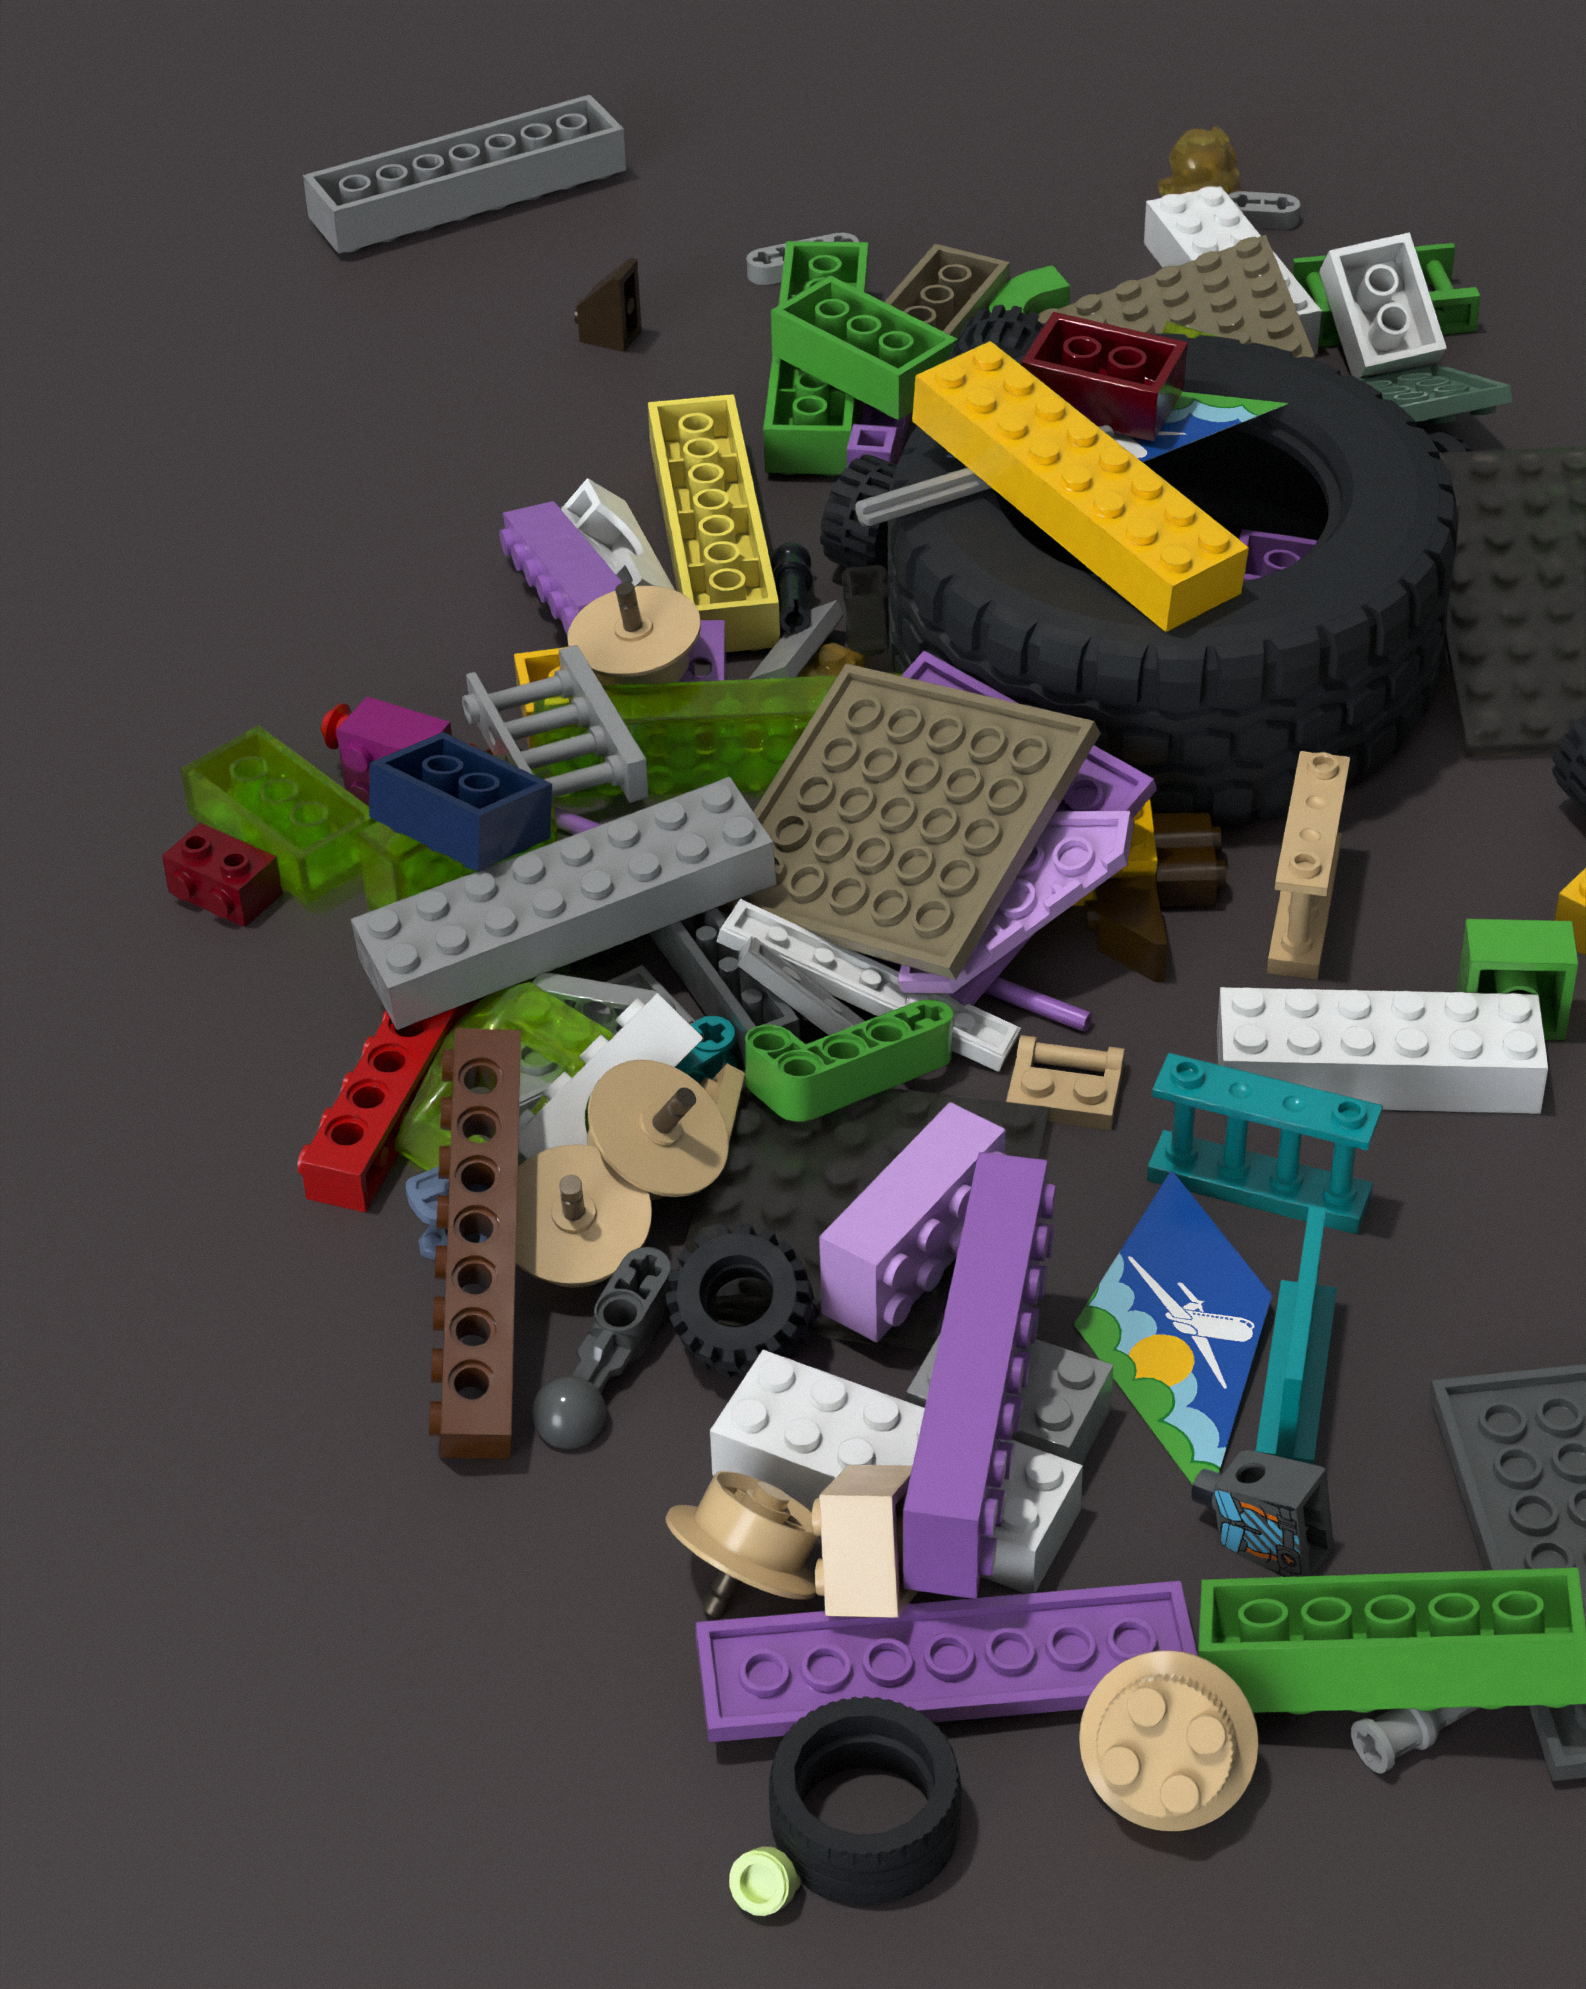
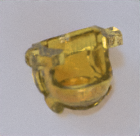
M1213 126L1211 131L1197 128L1185 131L1175 143L1169 155L1172 177L1158 180V190L1161 195H1179L1199 191L1207 186H1221L1227 194L1232 193L1234 186L1239 181L1240 174L1239 170L1235 167L1237 163L1236 152L1232 145L1228 143V135L1217 126Z

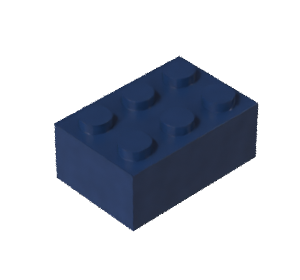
M439 733L370 762L369 817L390 827L396 833L404 834L426 845L432 851L440 852L462 863L468 869L480 871L515 854L526 852L530 847L550 839L552 783L449 734Z

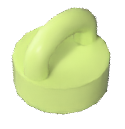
M761 1846L742 1854L734 1862L729 1874V1887L734 1900L743 1910L752 1915L766 1916L784 1908L793 1899L795 1891L801 1885L800 1877L796 1874L791 1860L785 1853L774 1847Z

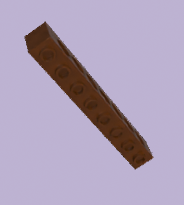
M455 1028L454 1049H443L442 1082H453L452 1097H441L440 1130H451V1146H439L438 1179H449V1195H438L437 1229H448L447 1246L436 1245L435 1279L446 1280L445 1297L434 1296L433 1331H444V1349L432 1348L431 1383H442V1401H430L429 1436H440V1458L510 1459L521 1030ZM485 1087L491 1091L485 1094H477L470 1091V1089ZM474 1135H483L490 1140L476 1143L467 1138ZM471 1184H482L489 1189L477 1193L469 1191L466 1187ZM478 1233L486 1236L488 1239L484 1242L472 1243L464 1239V1237L469 1234ZM468 1284H479L487 1290L480 1294H470L462 1290V1288ZM468 1335H477L485 1339L486 1342L479 1346H468L463 1344L460 1339ZM466 1387H476L485 1394L477 1399H466L460 1396L458 1392Z

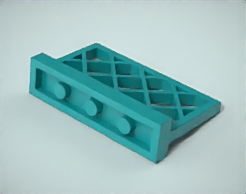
M1309 1206L1298 1282L1281 1280L1255 1451L1314 1465L1337 1287L1317 1285L1326 1208Z

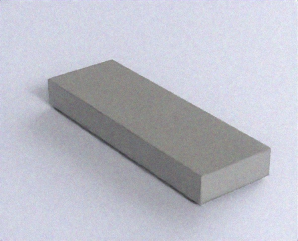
M837 600L808 610L809 624L803 631L794 633V624H791L790 632L786 631L748 679L755 693H763L794 682L843 618L845 613Z
M751 936L741 948L737 966L828 1035L865 1022L756 937L753 938Z

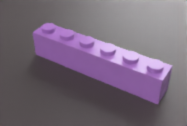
M554 501L503 513L505 529L499 530V536L504 554L506 556L510 555L513 558L517 571L525 573L528 585L530 587L535 586L541 602L549 604L554 619L560 618L568 635L569 627L576 615L590 602L615 591L616 586L622 583V581Z

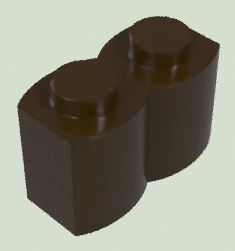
M1209 812L1152 813L1157 854L1156 888L1160 907L1216 905L1217 890L1226 889L1225 860H1216V856H1221L1220 826L1212 827Z

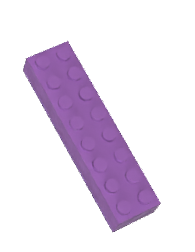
M978 1153L903 1509V1589L977 1599L981 1574L991 1576L993 1574L997 1538L991 1537L994 1535L995 1526L1001 1527L1006 1498V1491L997 1488H1002L1004 1479L1010 1480L1014 1443H1008L1006 1440L1011 1441L1013 1433H1019L1023 1397H1015V1394H1020L1021 1387L1027 1388L1031 1366V1353L1023 1352V1350L1028 1349L1030 1343L1035 1344L1039 1309L1031 1307L1032 1304L1036 1305L1038 1300L1043 1301L1047 1266H1041L1040 1261L1044 1262L1045 1258H1051L1054 1244L1055 1224L1045 1223V1219H1053L1057 1187L1053 1184H1046L1047 1160Z

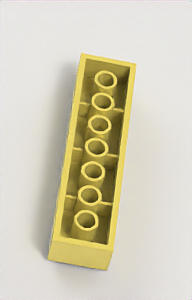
M734 394L648 402L650 447L677 591L684 594L695 604L701 620H725L726 652L759 651L764 648H773L780 639L779 600Z

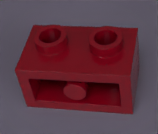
M201 822L162 855L169 893L180 900L191 902L212 912L217 917L226 918L243 927L251 923L283 894L277 856Z

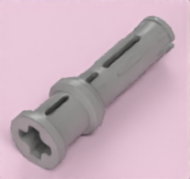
M1480 1707L1439 1708L1433 1711H1421L1415 1708L1391 1709L1373 1720L1365 1717L1354 1722L1351 1727L1353 1745L1365 1765L1379 1774L1385 1773L1392 1769L1396 1758L1414 1748L1419 1750L1429 1748L1439 1736V1730Z

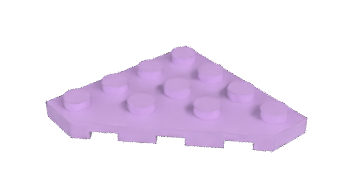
M1054 812L958 978L954 980L901 964L898 983L902 993H954L1124 868L1128 863L1134 826L1131 812Z

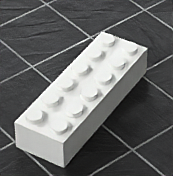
M1207 186L1199 191L1179 195L1167 194L1162 198L1146 201L1144 244L1162 268L1179 266L1196 260L1203 253L1210 251L1218 252L1235 246L1245 238H1258L1261 236L1221 186ZM1274 253L1314 354H1318L1321 309Z
M1220 987L1217 1022L1218 1065L1383 1105L1382 1110L1541 1114L1548 1062L1538 994Z
M762 1350L710 1429L712 1475L714 1476L718 1471H732L753 1477L777 1487L812 1512L814 1500L819 1499V1495L847 1465H913L925 1408ZM1006 1440L1008 1443H1014L1012 1472L1010 1480L1004 1479L1003 1487L997 1488L1006 1491L1002 1525L1001 1527L995 1526L994 1535L991 1537L997 1538L992 1576L981 1574V1577L1025 1594L1036 1593L1081 1511L1083 1465L1014 1440Z

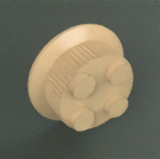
M1173 1650L1152 1651L1134 1656L1117 1665L1105 1675L1093 1690L1085 1706L1080 1724L1079 1738L1082 1762L1096 1792L1110 1808L1125 1819L1154 1830H1190L1219 1818L1245 1792L1257 1762L1259 1746L1257 1724L1253 1710L1243 1691L1217 1665L1186 1652Z

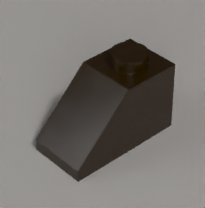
M629 258L597 283L585 298L578 302L574 320L579 328V342L625 352L642 331L638 259Z
M1154 876L1107 879L1093 890V900L1084 901L1086 931H1095L1097 948L1101 953L1154 982H1165L1168 944Z

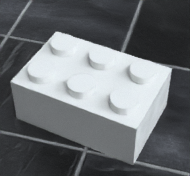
M1410 232L1329 250L1319 273L1351 376L1359 379L1438 364L1447 347Z

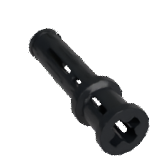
M785 543L773 552L771 568L773 570L776 591L780 596V624L785 631L790 632V623L794 624V633H799L809 624L807 592L812 585L811 556L804 546L797 543Z

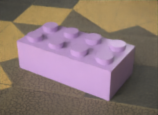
M949 1102L819 1236L821 1314L876 1343L892 1326L898 1327L908 1316L913 1303L925 1291L930 1292L937 1286L944 1270L957 1257L978 1153L1006 1155V1129Z

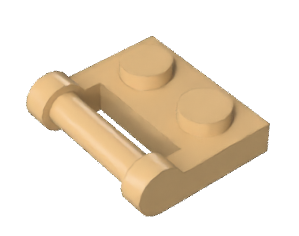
M1021 1035L1006 1100V1117L1111 1130L1123 1075L1125 1048L1109 1046L1108 1051L1039 1043L1037 1042V1037ZM1034 1063L1105 1073L1104 1076L1035 1068Z

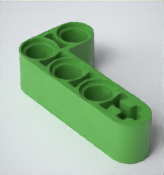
M920 1000L808 1044H804L784 1027L777 1025L756 1026L745 1035V1085L782 1118L794 1122L813 1120L947 1065L952 1055L953 1010L949 1005L941 1001Z

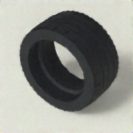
M851 1697V1699L844 1698L837 1702L832 1701L825 1706L817 1707L815 1711L808 1712L805 1717H801L798 1720L797 1724H793L790 1727V1731L786 1732L783 1740L780 1741L778 1749L774 1754L768 1787L772 1834L777 1849L785 1853L791 1860L796 1874L808 1889H813L818 1895L822 1894L825 1898L835 1899L840 1903L848 1902L851 1905L861 1904L865 1906L867 1904L879 1905V1903L883 1902L886 1904L891 1903L893 1900H901L903 1897L913 1895L915 1891L923 1889L924 1885L931 1883L933 1878L937 1877L941 1869L946 1866L954 1850L961 1823V1778L955 1753L951 1744L948 1743L947 1737L923 1713L917 1712L911 1706L907 1707L901 1702L896 1703L893 1700H884L879 1697ZM876 1767L900 1774L920 1788L928 1801L909 1822L884 1833L857 1835L827 1826L808 1812L803 1803L805 1796L822 1779L845 1769Z

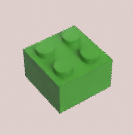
M1466 919L1456 992L1538 994L1544 1040H1565L1578 968L1572 921Z

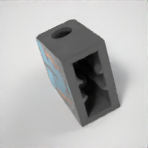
M1245 1450L1239 1452L1223 1474L1204 1468L1196 1476L1192 1486V1500L1195 1503L1216 1510L1219 1540L1226 1549L1281 1577L1314 1576L1333 1551L1334 1539L1326 1468L1257 1451Z

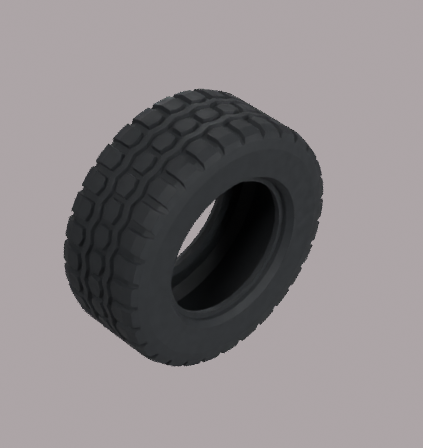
M1153 334L1188 342L1183 392L1289 404L1143 463L1238 539L1242 529L1318 540L1317 543L1293 565L1260 578L1243 581L1242 592L1238 596L1165 632L1099 576L1081 571L1088 567L998 492L990 488L888 520V624L891 665L895 675L902 676L923 651H926L1019 704L1095 721L1101 734L1094 746L1154 779L1157 791L1150 798L1152 813L1209 812L1212 827L1220 826V828L1250 824V818L1254 816L1264 821L1286 816L1289 811L1300 751L1324 752L1350 757L1345 791H1347L1353 782H1362L1388 762L1392 754H1396L1406 744L1429 707L1437 688L1441 670L1459 528L1453 486L1446 465L1441 460L1438 449L1423 429L1417 428L1415 420L1394 401L1383 399L1381 392L1354 376H1341L1340 370L1306 356L1295 358L1292 356L1291 351L1259 343L1244 345L1240 344V340L1216 336L1199 335L1196 338H1188L1185 334ZM1024 356L1015 358L1014 360L1021 365V361L1024 358ZM917 426L904 447L893 474L889 492L967 467L957 458L947 457L946 455L950 454V452Z

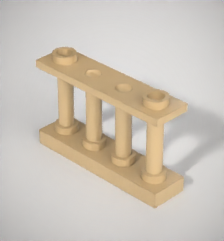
M1300 751L1275 880L1274 890H1281L1268 956V974L1318 980L1341 848L1342 833H1338L1350 757L1324 752Z

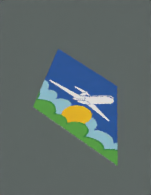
M1171 1170L1077 1318L1074 1326L1098 1359L1113 1365V1379L1193 1486L1196 1476L1202 1469L1206 1468L1217 1473L1220 1471L1272 1294Z

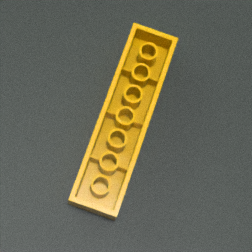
M989 341L915 375L912 422L1163 631L1168 632L1241 594L1249 547L993 342Z

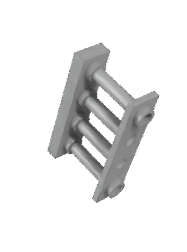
M578 645L559 649L560 670L555 671L553 677L488 694L476 672L466 674L468 694L462 696V706L469 724H477L495 757L533 774L531 769L589 753H594L596 757L602 755L605 763L544 779L552 783V798L611 782L613 786L619 785L629 803L648 798L646 758ZM558 695L562 699L568 698L571 702V705L508 722H503L498 713L499 711ZM577 724L579 728L585 726L588 731L587 734L521 752L514 741Z

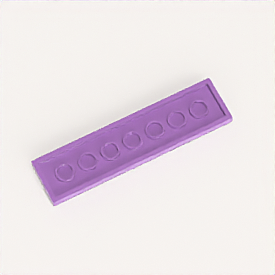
M1181 1581L908 1604L898 1618L826 1616L825 1611L703 1621L696 1622L695 1633L708 1742L784 1736L786 1732L790 1731V1727L793 1724H797L798 1720L801 1717H805L808 1712L815 1711L817 1707L825 1706L829 1702H837L844 1698L851 1699V1697H879L884 1700H893L896 1703L901 1702L905 1706H911L915 1711L923 1713L927 1719L930 1718L933 1722L1085 1709L1087 1701L1098 1683L1113 1668L1127 1659L1159 1650L1181 1651L1198 1656Z

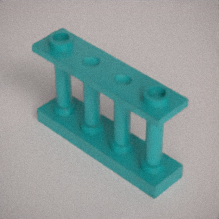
M1168 1053L1152 1089V1097L1174 1102L1172 1131L1164 1129L1147 1166V1181L1162 1185L1172 1170L1189 1192L1307 1222L1309 1206L1326 1208L1324 1227L1358 1235L1371 1200L1373 1182L1353 1177L1356 1148L1368 1151L1382 1114L1383 1105ZM1196 1108L1227 1115L1225 1145L1194 1137ZM1249 1121L1280 1129L1278 1158L1246 1150ZM1302 1134L1334 1142L1331 1172L1299 1164Z

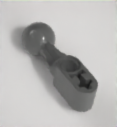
M642 1247L632 1250L623 1258L595 1304V1321L577 1351L580 1361L572 1375L552 1379L538 1392L532 1408L533 1422L539 1435L550 1445L561 1449H577L592 1442L601 1432L606 1419V1406L601 1395L602 1390L610 1377L622 1374L629 1362L637 1360L645 1353L670 1311L666 1303V1293L672 1292L668 1282L671 1264L667 1255L656 1248Z

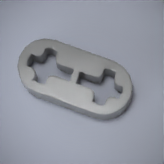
M1246 191L1233 192L1228 195L1255 229L1288 230L1294 228L1299 223L1300 201L1292 195Z

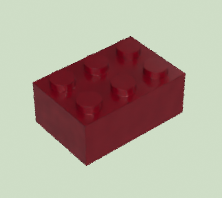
M1053 312L1022 359L1021 366L1096 426L1108 425L1113 429V432L1125 434L1132 438L1154 441L1184 390L1188 342Z

